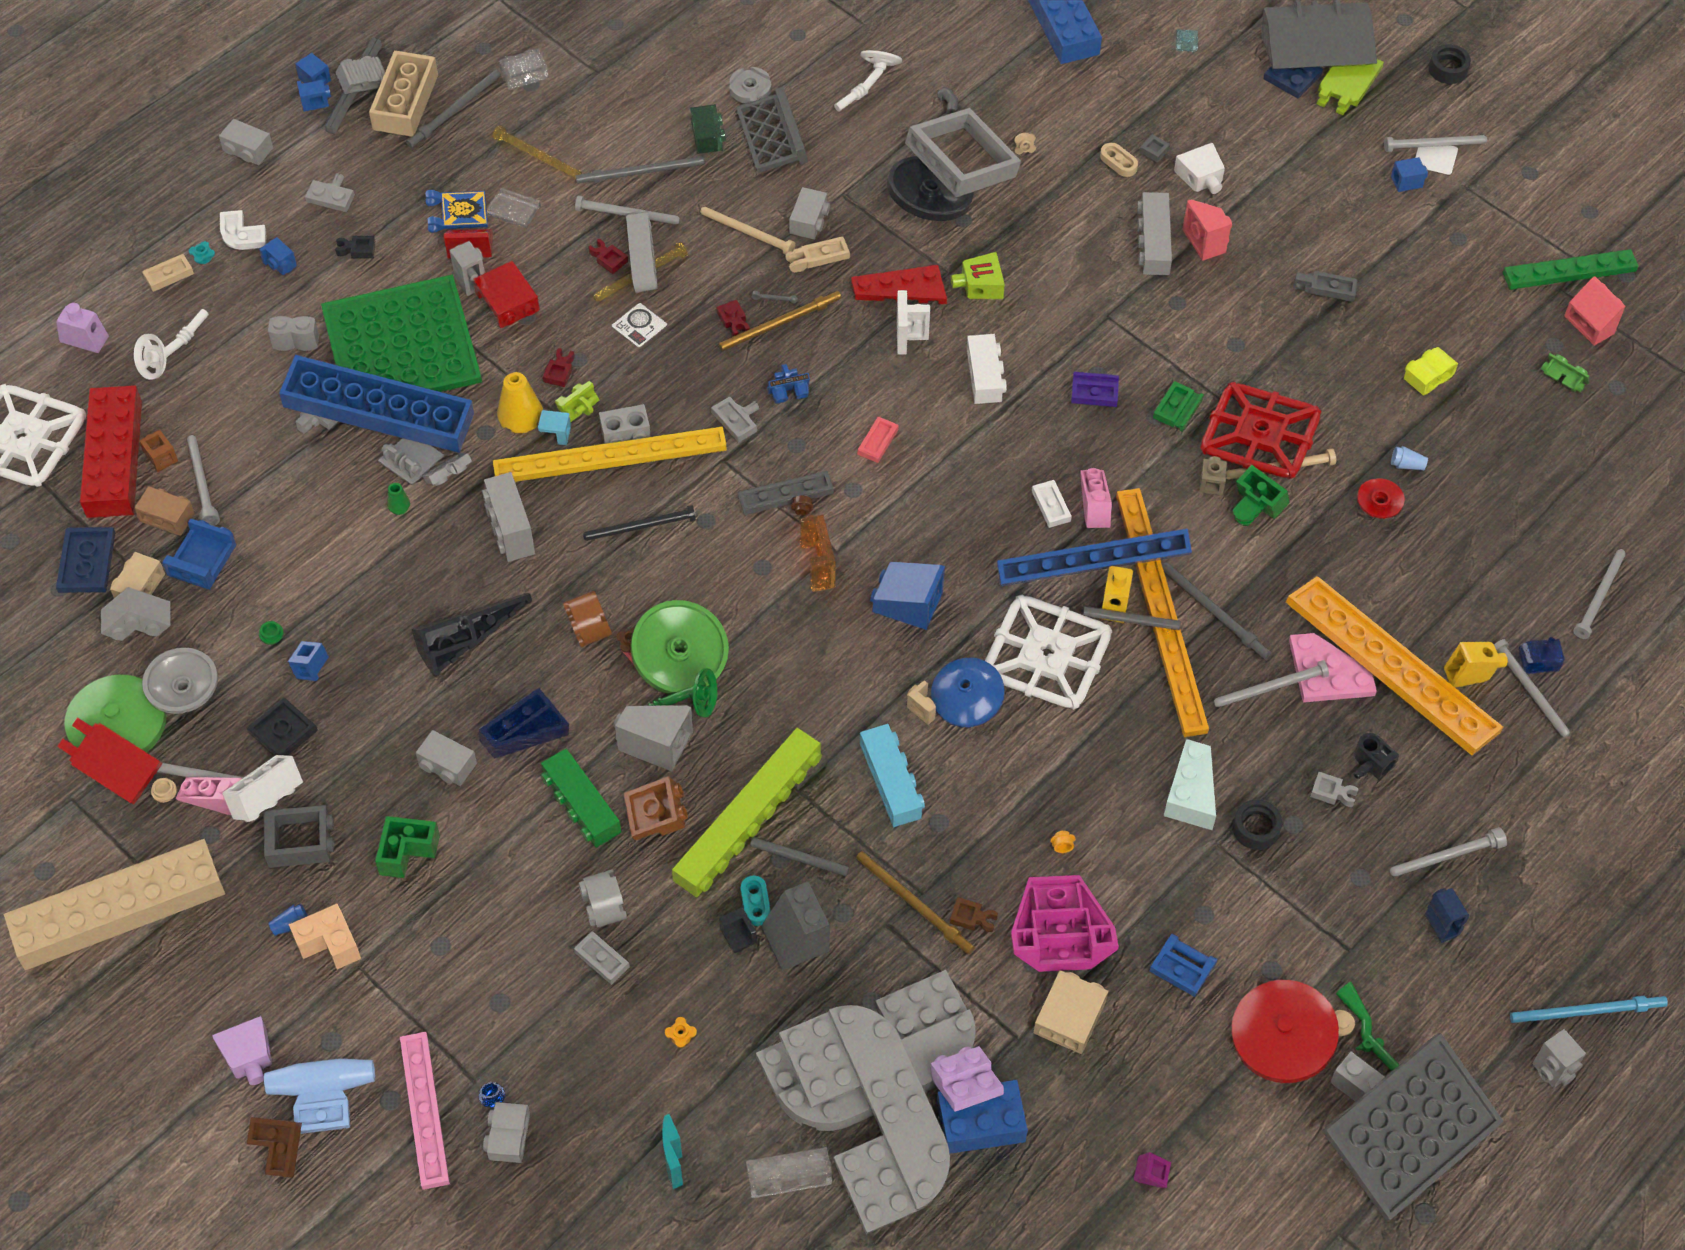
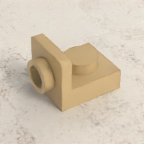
M924 680L919 685H914L908 691L907 708L929 725L935 720L936 706L929 697H926L928 683Z

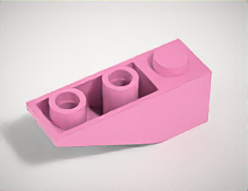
M1096 468L1081 470L1087 528H1110L1112 502L1104 470Z
M186 777L176 799L231 815L222 793L240 781L241 778Z

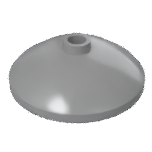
M176 648L160 654L149 664L143 676V691L150 704L158 710L172 714L186 713L199 708L211 698L217 687L218 673L214 662L205 653L193 648Z

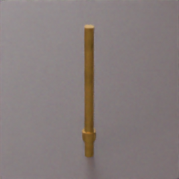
M836 291L825 297L819 296L807 305L720 342L719 347L721 351H725L815 310L819 312L827 308V305L842 299L839 291Z
M861 851L856 856L860 863L944 934L943 937L951 944L955 943L968 955L974 951L975 947L961 935L962 932L954 925L950 926L866 853Z

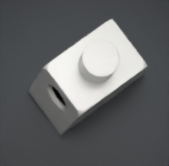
M1213 143L1176 156L1175 173L1194 191L1198 192L1208 188L1212 194H1216L1222 189L1221 182L1223 180L1224 165Z

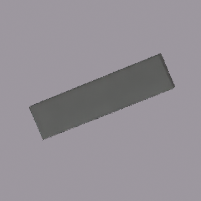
M828 471L737 493L743 514L747 515L792 504L794 497L800 495L814 499L834 494V488Z

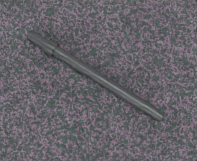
M495 69L431 122L418 128L417 133L406 141L408 147L412 148L421 140H426L430 137L432 131L501 77V73Z
M700 156L601 171V169L592 170V173L575 175L577 184L593 181L594 183H601L606 179L705 165L704 157Z
M1168 562L1163 563L1164 572L1242 639L1241 643L1248 649L1252 648L1263 659H1266L1271 654L1258 641L1257 636L1252 632H1247Z

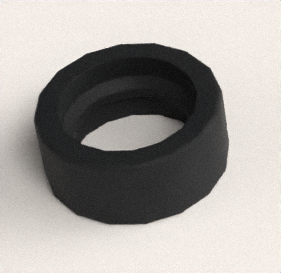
M1441 45L1432 52L1428 70L1435 80L1445 84H1456L1463 81L1468 75L1471 58L1469 53L1458 45ZM1444 59L1453 60L1461 67L1449 69L1442 66L1438 61Z
M1261 799L1249 800L1237 809L1233 821V833L1236 839L1245 847L1253 850L1269 848L1277 842L1283 826L1282 815L1278 808L1270 802ZM1250 814L1265 816L1272 823L1271 832L1266 835L1250 833L1243 826L1244 817Z

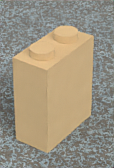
M1060 970L1035 1022L1034 1034L1082 1054L1106 1003L1108 990H1105L1098 983L1084 981L1072 972Z

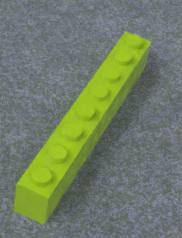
M796 728L672 869L673 881L695 897H698L702 891L706 892L711 887L715 876L718 873L722 874L726 870L729 860L734 855L737 856L741 853L749 837L753 838L758 833L762 822L773 816L776 806L781 801L787 800L795 784H800L804 780L808 769L811 766L815 767L822 757L821 743L799 728Z

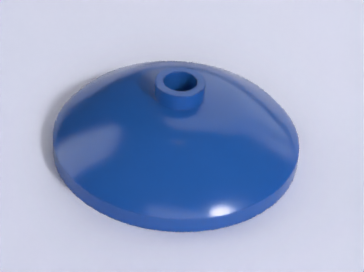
M961 658L950 662L938 672L931 688V698L936 706V712L946 722L959 727H974L989 721L1001 708L1005 696L1004 683L997 669L990 663L978 658ZM964 683L970 684L968 688H962V685Z

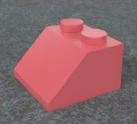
M1192 199L1188 200L1182 230L1202 261L1226 253L1230 229L1232 228L1230 217L1226 216L1221 208Z

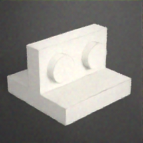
M898 291L897 354H907V340H929L930 305H907V291Z

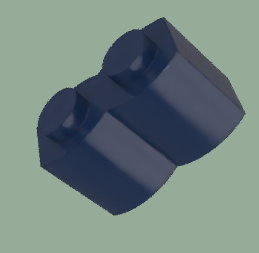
M1446 888L1440 889L1432 895L1433 898L1427 907L1428 910L1425 916L1439 940L1443 943L1461 934L1464 929L1463 925L1469 919V914L1453 888L1448 890Z

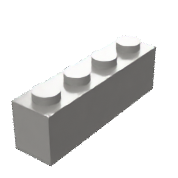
M1143 192L1142 200L1137 202V214H1141V218H1138L1137 229L1142 234L1138 237V248H1142V252H1139V265H1143V274L1170 275L1172 251L1169 193Z

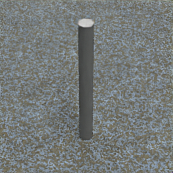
M1086 606L1084 608V616L1180 631L1181 621Z
M756 837L752 838L751 847L836 874L848 875V866Z

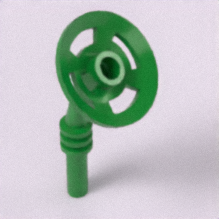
M704 668L698 673L692 687L663 698L658 697V701L653 700V704L648 703V706H670L691 698L697 715L707 718L712 714L717 701V680L715 674L711 669ZM705 676L708 680L709 686H706V683L703 681Z

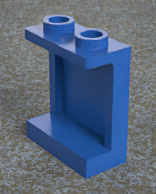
M190 518L188 521L190 530L174 557L166 555L162 563L167 576L210 590L236 547L232 532L227 528H218L206 521H197Z

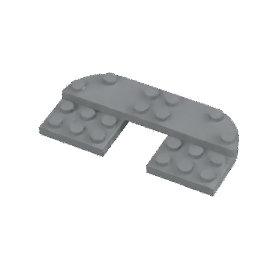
M946 970L875 1000V1005L880 1015L888 1020L897 1031L924 1092L937 1087L931 1075V1063L941 1055L949 1057L958 1054L964 1047L974 1048L975 1022L970 1009L967 1010ZM782 1042L756 1053V1058L781 1108L791 1119L800 1125L803 1123L816 1127V1130L834 1131L849 1127L874 1115L862 1087L810 1108Z
M847 1005L829 1009L825 1014L779 1032L781 1042L810 1108L862 1087L882 1131V1136L833 1157L865 1233H871L914 1214L930 1204L938 1195L947 1179L950 1166L949 1148L903 1043L890 1022L871 1009Z

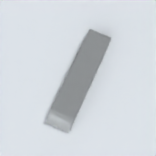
M646 211L626 215L635 293L658 289L649 213Z

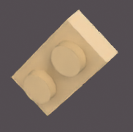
M184 254L142 271L145 280L153 292L194 274Z

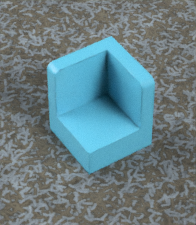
M542 410L538 430L540 432L556 433L558 444L567 445L571 430L569 413Z

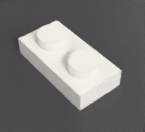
M1054 480L1032 486V493L1049 528L1071 522V514Z

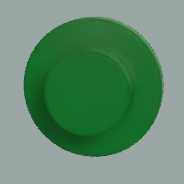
M274 621L265 622L259 630L260 640L268 645L278 643L284 635L281 625Z

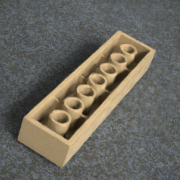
M205 839L7 912L4 914L16 956L24 970H28L225 895V891Z

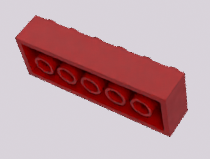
M136 385L90 388L80 496V503L86 518L134 515L142 400Z

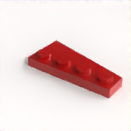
M938 265L851 277L855 300L884 301L885 299H894L897 302L898 291H907V300H919L918 303L939 301V304H947V296Z

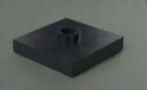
M285 697L246 728L248 733L273 756H288L318 731L317 726Z

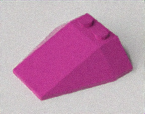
M1080 875L1029 877L1011 931L1014 955L1039 972L1087 970L1094 968L1118 950L1119 945L1115 926Z

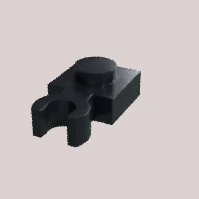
M352 236V241H348L345 238L336 239L338 247L335 248L337 256H345L351 253V258H374L375 236Z

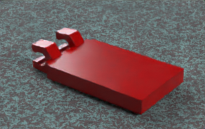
M77 717L72 726L84 733L86 737L78 748L63 738L57 747L72 756L69 759L72 762V766L134 805L163 763L103 724L95 723L92 727Z

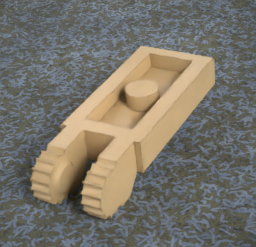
M838 237L801 246V248L787 252L785 257L791 263L789 266L790 270L795 273L804 271L807 267L812 268L849 259L850 252L844 237Z

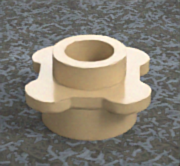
M1029 133L1017 135L1014 139L1016 143L1015 153H1033L1036 150L1034 145L1035 135Z

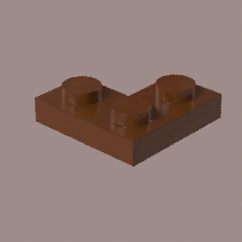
M251 1117L247 1144L269 1147L265 1175L294 1178L302 1123Z

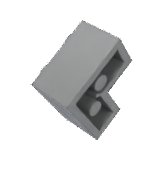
M130 587L126 588L101 609V634L115 640L123 641L135 630L157 637L170 627V601Z

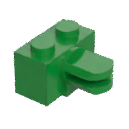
M1253 465L1236 481L1238 492L1243 498L1233 508L1236 522L1242 526L1250 525L1262 511L1275 520L1290 503L1288 491Z

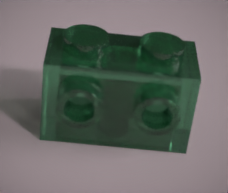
M716 104L690 107L691 125L697 154L723 151L722 142L726 141L725 129L720 128L723 125L722 114L717 113Z

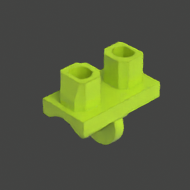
M590 381L584 385L578 383L573 387L572 394L568 397L561 396L555 400L560 412L569 413L570 422L582 413L586 415L593 413L592 406L600 401L594 391V385Z

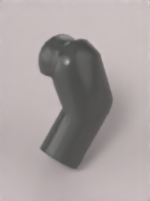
M943 87L937 92V97L940 98V101H947V114L957 112L958 98L950 88Z

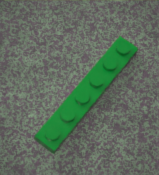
M1629 249L1505 267L1503 275L1509 290L1636 272L1638 264L1632 250Z

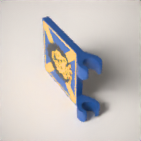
M435 190L426 191V204L434 206L442 202L443 219L434 216L427 219L429 232L434 233L442 229L488 227L485 191L440 193Z

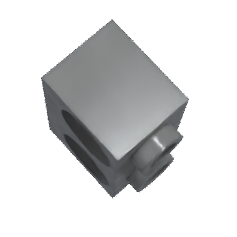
M644 404L599 412L600 426L605 444L651 437L650 425Z

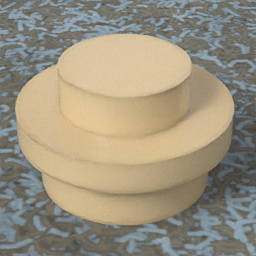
M167 778L156 780L151 788L152 797L161 803L172 800L177 793L175 783Z
M1344 1010L1335 1011L1339 1025V1036L1349 1035L1355 1026L1353 1016Z

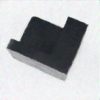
M743 907L719 918L720 930L733 953H737L757 943L756 930Z

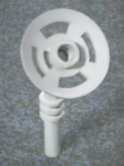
M862 51L860 56L874 64L873 68L875 70L863 84L860 83L851 90L850 94L834 105L835 109L841 111L854 100H859L868 94V90L882 75L883 70H886V66L901 64L902 58L887 52Z
M201 309L188 326L183 327L179 334L176 335V339L166 347H164L162 341L156 335H142L137 340L134 348V361L138 372L146 379L159 378L165 370L166 358L183 344L187 345L191 337L194 336L195 330L209 315L208 312ZM150 340L156 341L158 346L152 345ZM145 346V349H144V352H143V358H144V360H143V359H142V350H143V347ZM149 366L156 368V373L149 372L147 368Z

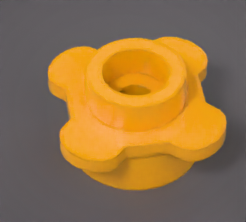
M678 1017L675 1020V1024L665 1029V1036L671 1038L672 1042L680 1048L688 1044L691 1038L697 1034L696 1028L689 1026L683 1017Z

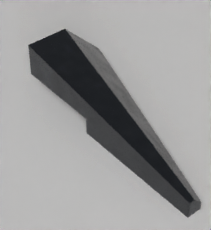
M524 593L413 628L412 633L418 653L432 675L437 676L441 674V671L448 665L455 663L458 657L488 637L500 627V624L508 618H512L524 605L531 603V594Z

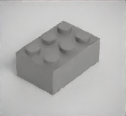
M509 472L484 479L485 489L482 490L485 501L484 506L487 516L491 519L490 523L493 534L497 536L500 554L505 553L508 562L534 555L535 550L531 527L512 473Z

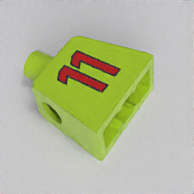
M993 252L964 260L962 262V274L951 275L952 288L965 287L966 295L969 299H1003L1005 284L997 253Z

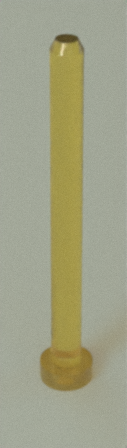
M498 125L495 128L492 136L493 139L497 141L504 140L574 178L575 175L582 174L581 171L507 133L503 126Z
M676 243L673 250L655 259L656 269L678 256L681 258L687 256L688 253L683 243ZM632 273L595 293L593 296L594 300L601 301L633 282Z

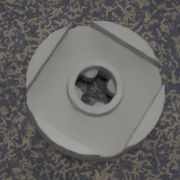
M750 67L751 70L744 71V68L734 72L730 77L731 97L744 104L768 97L771 93V81L769 74L764 70Z

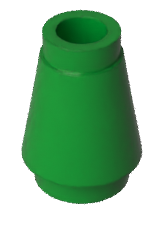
M392 483L388 486L387 508L393 514L402 515L408 511L410 499L401 484Z

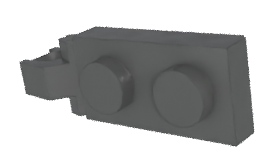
M1318 271L1308 274L1296 273L1293 288L1307 293L1310 292L1311 294L1354 302L1358 280Z

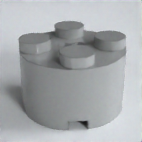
M613 869L585 877L583 881L579 882L583 902L588 901L590 905L586 906L590 926L596 925L598 928L627 919L626 911L622 907L624 903Z

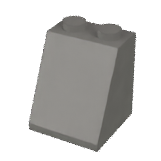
M687 705L626 706L622 714L619 713L616 716L613 725L616 730L615 739L617 740L618 751L672 771L693 733L691 707Z

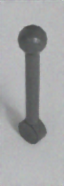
M753 291L751 298L754 300L764 298L790 301L792 304L798 301L796 295H791L790 297L760 294L758 291Z

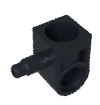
M1363 734L1359 738L1355 749V759L1361 766L1354 772V777L1360 779L1370 772L1380 780L1396 766L1399 754L1377 734Z

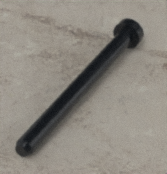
M689 505L687 510L586 531L583 533L584 540L589 541L685 519L693 522L696 521L693 505Z

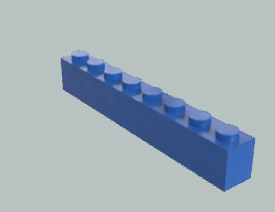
M1188 529L998 560L997 568L1002 587L1109 569V566L1120 567L1190 555L1192 550Z

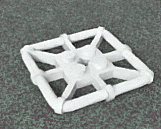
M2 384L0 385V400L4 396L9 414L3 423L0 424V453L3 454L0 458V476L25 485L42 486L41 483L49 477L62 455H66L69 451L68 446L87 417L86 412L75 405L51 398L49 394H38L17 386ZM10 394L37 402L30 415L15 411ZM47 406L70 413L49 422L39 419ZM71 425L60 442L55 443L47 440L52 431ZM25 433V437L17 439L19 434ZM41 448L52 451V455L38 474L33 461ZM13 457L26 461L32 476L7 469L6 467Z
M1023 594L1018 595L1010 605L1001 627L996 630L994 634L995 640L985 661L997 669L1002 677L1004 686L1021 691L1030 698L1034 696L1062 707L1072 708L1073 710L1079 708V705L1086 697L1095 674H1098L1101 666L1099 664L1109 644L1112 629L1101 621L1070 611L1069 607L1063 606L1061 608L1033 597L1024 596ZM1028 606L1058 616L1059 618L1054 629L1038 625ZM1019 609L1030 628L1026 639L1009 634ZM1066 619L1095 629V631L1075 638L1060 633ZM1099 640L1091 661L1087 662L1073 657L1076 647ZM1003 643L1021 648L1018 658L994 665ZM1050 649L1053 654L1049 653L1048 656H1044V651L1042 650ZM1068 666L1085 671L1076 695L1073 694L1064 676ZM1019 667L1034 672L1028 684L1002 675V673ZM1040 676L1056 680L1065 697L1036 687Z

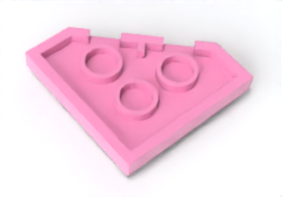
M1315 633L1290 635L1289 643L1296 672L1318 666L1317 662L1322 660L1326 662L1329 670L1328 677L1322 678L1319 675L1298 682L1303 702L1371 697L1376 695L1377 690L1373 674L1355 659Z

